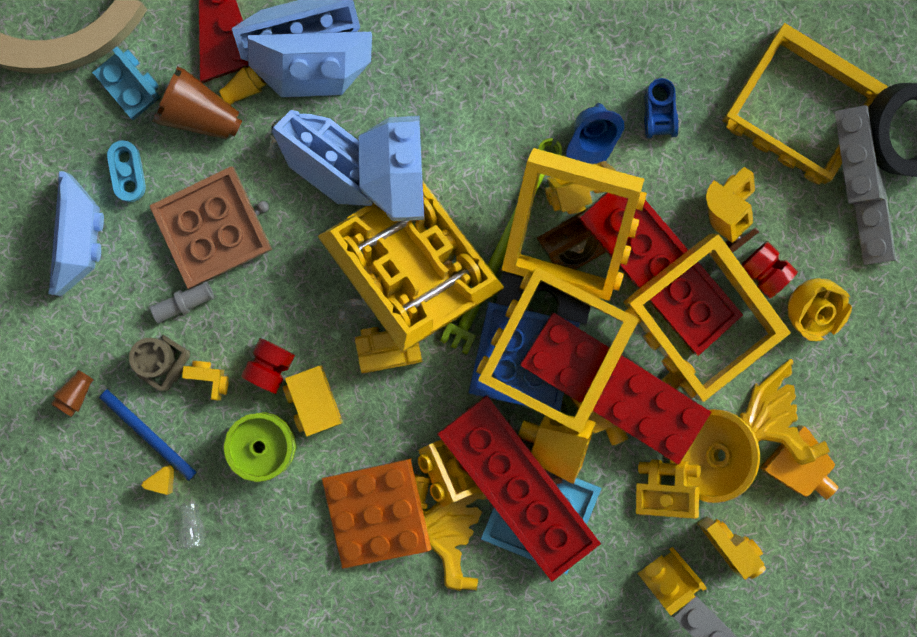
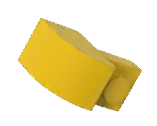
M743 167L736 175H731L724 186L714 180L706 194L711 226L716 232L732 243L753 224L752 205L745 200L755 191L754 173L746 167Z

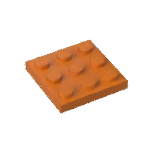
M411 458L322 478L342 569L432 550Z

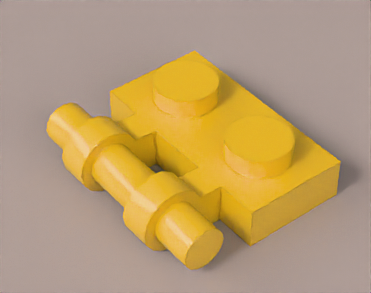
M652 459L650 462H639L638 472L639 474H648V483H637L636 514L699 518V487L688 486V478L700 477V465H692L688 461H681L679 465L663 463L659 459ZM662 475L675 476V485L661 484Z

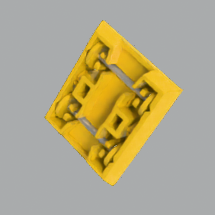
M424 181V220L392 221L386 215V212L373 203L371 206H365L348 216L347 219L318 235L322 244L402 353L504 289V286ZM454 254H455V255H456V263L453 264L451 261L453 260V257H454Z

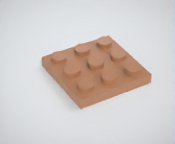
M232 166L149 205L187 289L196 287L205 281H209L272 251L236 170Z

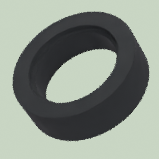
M898 83L889 86L875 97L868 108L876 163L880 169L890 174L917 177V156L907 160L902 158L894 150L890 140V124L897 109L909 100L914 99L917 101V83Z

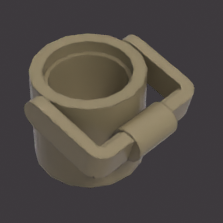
M163 334L161 339L143 338L137 341L130 350L129 363L140 379L157 390L166 392L181 376L183 366H185L190 357V351ZM172 346L182 352L177 361H175V353ZM167 374L162 385L151 379V377H161Z

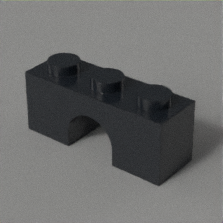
M503 271L501 284L504 286V289L498 292L496 304L510 306L513 299L519 301L524 292L520 288L524 277ZM540 281L535 292L546 291L554 296L557 302V315L567 320L580 322L583 325L587 324L591 306Z

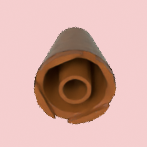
M177 66L159 104L158 114L155 113L152 122L158 125L227 140L229 134L235 137L242 123V120L237 118L239 111L179 66Z

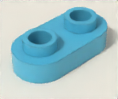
M125 140L117 141L110 146L107 152L113 191L121 200L135 202L144 195L146 189L140 153L132 143ZM123 152H128L130 154L129 160L124 163L121 162L120 155ZM128 182L135 183L134 191H126L125 186Z

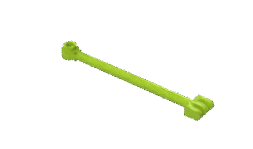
M553 138L543 140L538 149L544 151L546 147L551 146ZM557 141L553 146L555 154L562 155V146ZM540 174L536 192L545 176L543 174ZM516 207L488 262V266L495 276L505 257ZM482 303L463 314L458 326L449 323L440 342L445 344L449 340L450 333L456 335L451 347L457 349L462 338L467 341L462 348V353L468 354L476 335L468 331Z

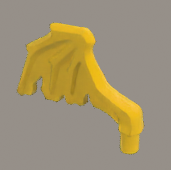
M789 359L760 385L757 383L754 385L748 407L745 412L740 413V418L752 429L757 442L766 440L781 443L789 450L798 464L804 465L830 453L826 441L810 447L799 435L798 428H789L793 422L798 420L796 414L797 405H791L792 401L796 398L794 385L786 384L778 389L782 381L792 375L793 360Z
M482 491L442 507L440 502H437L428 511L423 510L431 549L443 561L444 584L448 589L477 591L478 578L463 577L460 566L462 552L455 547L467 545L469 538L474 533L469 527L478 523L482 511L478 507H466V505L473 503L477 499H487Z

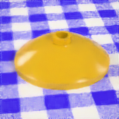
M709 409L712 413L682 461H688L689 464L700 465L701 467L700 477L688 478V486L699 487V500L720 503L737 498L751 486L759 469L760 450L754 432L743 419L728 411ZM720 450L725 452V459L723 461L718 458Z

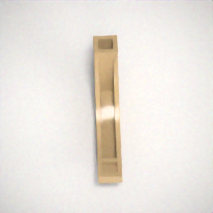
M114 0L110 7L87 27L73 34L50 40H25L0 32V67L16 72L48 74L63 72L89 64L106 55L127 38L139 24L147 8L139 0Z

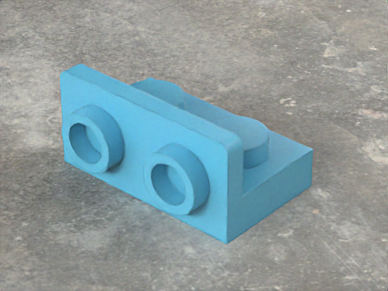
M116 46L112 49L115 54L92 73L127 115L134 120L161 98L156 92V89L160 86L148 72L145 75L139 72L136 66L140 62L128 49L123 53Z

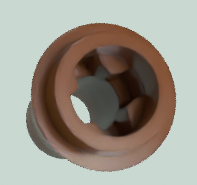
M78 370L53 395L55 398L51 405L70 417L76 411L79 413L94 379Z

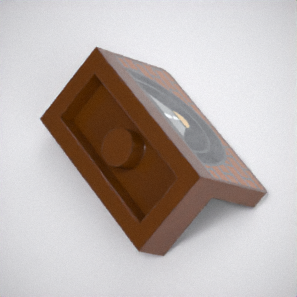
M584 211L537 237L541 248L552 263L576 270L606 253L604 248L577 218Z

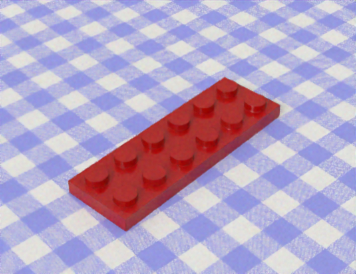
M605 192L577 218L612 258L628 198ZM646 200L642 211L636 209L634 218L639 219L635 237H628L626 245L632 247L627 265L620 264L622 271L638 289L688 251ZM699 262L648 300L697 356L704 352L743 316L741 311Z
M552 312L520 363V366L581 404L610 347ZM622 355L593 409V412L678 465L712 413Z
M487 395L437 433L551 582L601 545L594 533Z

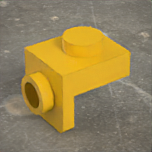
M193 361L192 366H183L182 378L213 381L211 400H221L222 394L226 395L228 391L229 377L224 376L225 370L212 369L211 362Z

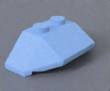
M297 0L262 9L234 26L232 31L241 59L248 61V35L357 32L360 29V24L353 0Z
M372 32L248 35L249 66L280 97L342 95L371 62Z
M290 110L273 127L272 133L289 168L337 204L365 206L373 204L360 190L359 140L330 118L312 114H299L298 111Z
M420 116L389 117L359 135L360 190L376 206L386 212V215L392 221L424 220Z
M59 171L48 294L54 296H63L95 268V261H100L101 244L97 243L98 231H102L104 225V215L99 213L100 207L71 174Z

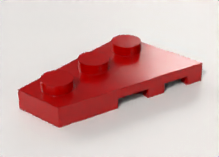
M199 0L200 82L202 83L239 71L244 66L249 67L248 61L240 57L232 31L234 26L244 21L236 0Z

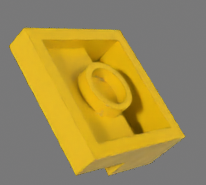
M606 161L593 164L615 170ZM554 177L547 178L549 187L544 188L549 205H552L553 210L567 211L568 214L582 212L586 209V205L593 204L590 191L594 190V193L604 192Z
M442 439L418 450L420 454L418 465L422 472L428 473L432 482L430 486L431 496L436 502H440L442 507L481 491Z
M706 516L697 523L735 574L746 580L748 577L754 579L765 571V564L760 559L763 552L753 539L749 540L747 536L741 537L735 533L733 534L727 525L718 519L713 520Z

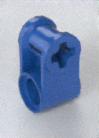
M656 79L645 90L644 127L646 139H651L653 135H671L672 138L678 136L676 91L673 83L668 79ZM658 86L665 89L667 93L665 101H658L653 97L652 90L654 87Z

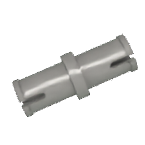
M205 281L187 291L182 292L179 290L175 292L173 297L151 305L150 310L155 321L159 324L177 314L183 313L185 315L191 312V308L213 300L215 297L209 283Z

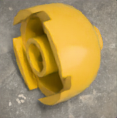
M813 278L799 285L791 294L788 301V317L796 331L809 341L825 340L822 336L830 332L835 335L847 323L852 312V305L848 303L850 295L842 287L829 279Z

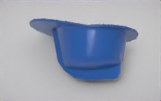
M601 103L583 110L575 120V132L568 144L566 157L590 164L606 161L625 129L622 117L614 111L607 110Z

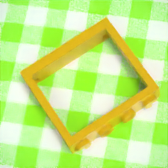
M784 23L774 35L722 121L727 124L726 128L731 133L740 137L744 134L753 140L752 145L766 153L770 150L779 156L778 161L792 169L796 166L806 172L804 177L818 185L821 182L826 184L833 180L842 165L840 145L837 146L826 166L822 168L737 115L780 45L786 47L867 97L863 105H867L868 108L875 97L888 88V86Z
M533 148L526 163L502 271L525 277L528 271L533 273L535 268L538 267L597 298L610 301L613 290H620L624 273L618 272L620 264L627 265L632 248L626 245L628 237H635L639 219L634 218L636 209L642 211L647 193L641 191L644 178ZM540 174L628 198L606 278L521 254Z
M708 234L623 301L628 308L625 312L639 319L637 325L640 324L646 332L643 336L644 340L654 351L658 348L664 356L661 362L672 375L676 373L683 383L680 384L681 389L686 392L690 399L695 398L702 402H705L791 334L719 234ZM709 253L768 334L702 385L643 304Z
M536 267L533 273L529 271L526 273L520 285V288L524 290L520 300H512L505 314L506 317L510 318L505 329L500 327L497 329L491 341V345L495 346L490 358L484 355L476 371L481 374L478 381L581 433L639 319ZM540 281L623 322L574 419L492 377Z

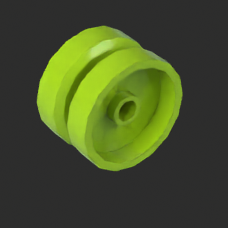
M267 412L245 415L234 422L228 430L224 442L225 459L232 471L241 478L254 482L271 480L286 471L294 460L297 449L295 433L289 423L280 416ZM259 441L263 442L265 445V450L263 452H257L255 450L254 446L257 445Z

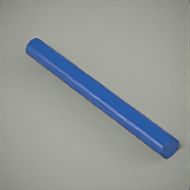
M108 389L100 395L99 399L187 481L194 477L197 472Z

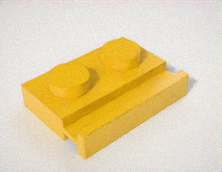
M673 547L669 549L670 553L665 557L659 556L637 573L670 616L694 599V594L697 591L707 589L701 579Z

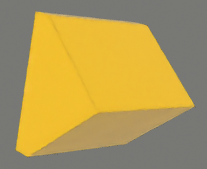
M170 465L163 467L143 481L142 487L165 495L173 493L174 467Z

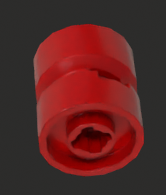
M766 241L743 262L742 267L752 280L758 281L757 287L768 299H771L791 282L798 271L787 260H780L779 251L769 241Z
M259 338L252 352L255 358L253 361L247 362L240 377L276 394L284 380L281 374L282 371L289 370L296 355L265 339Z

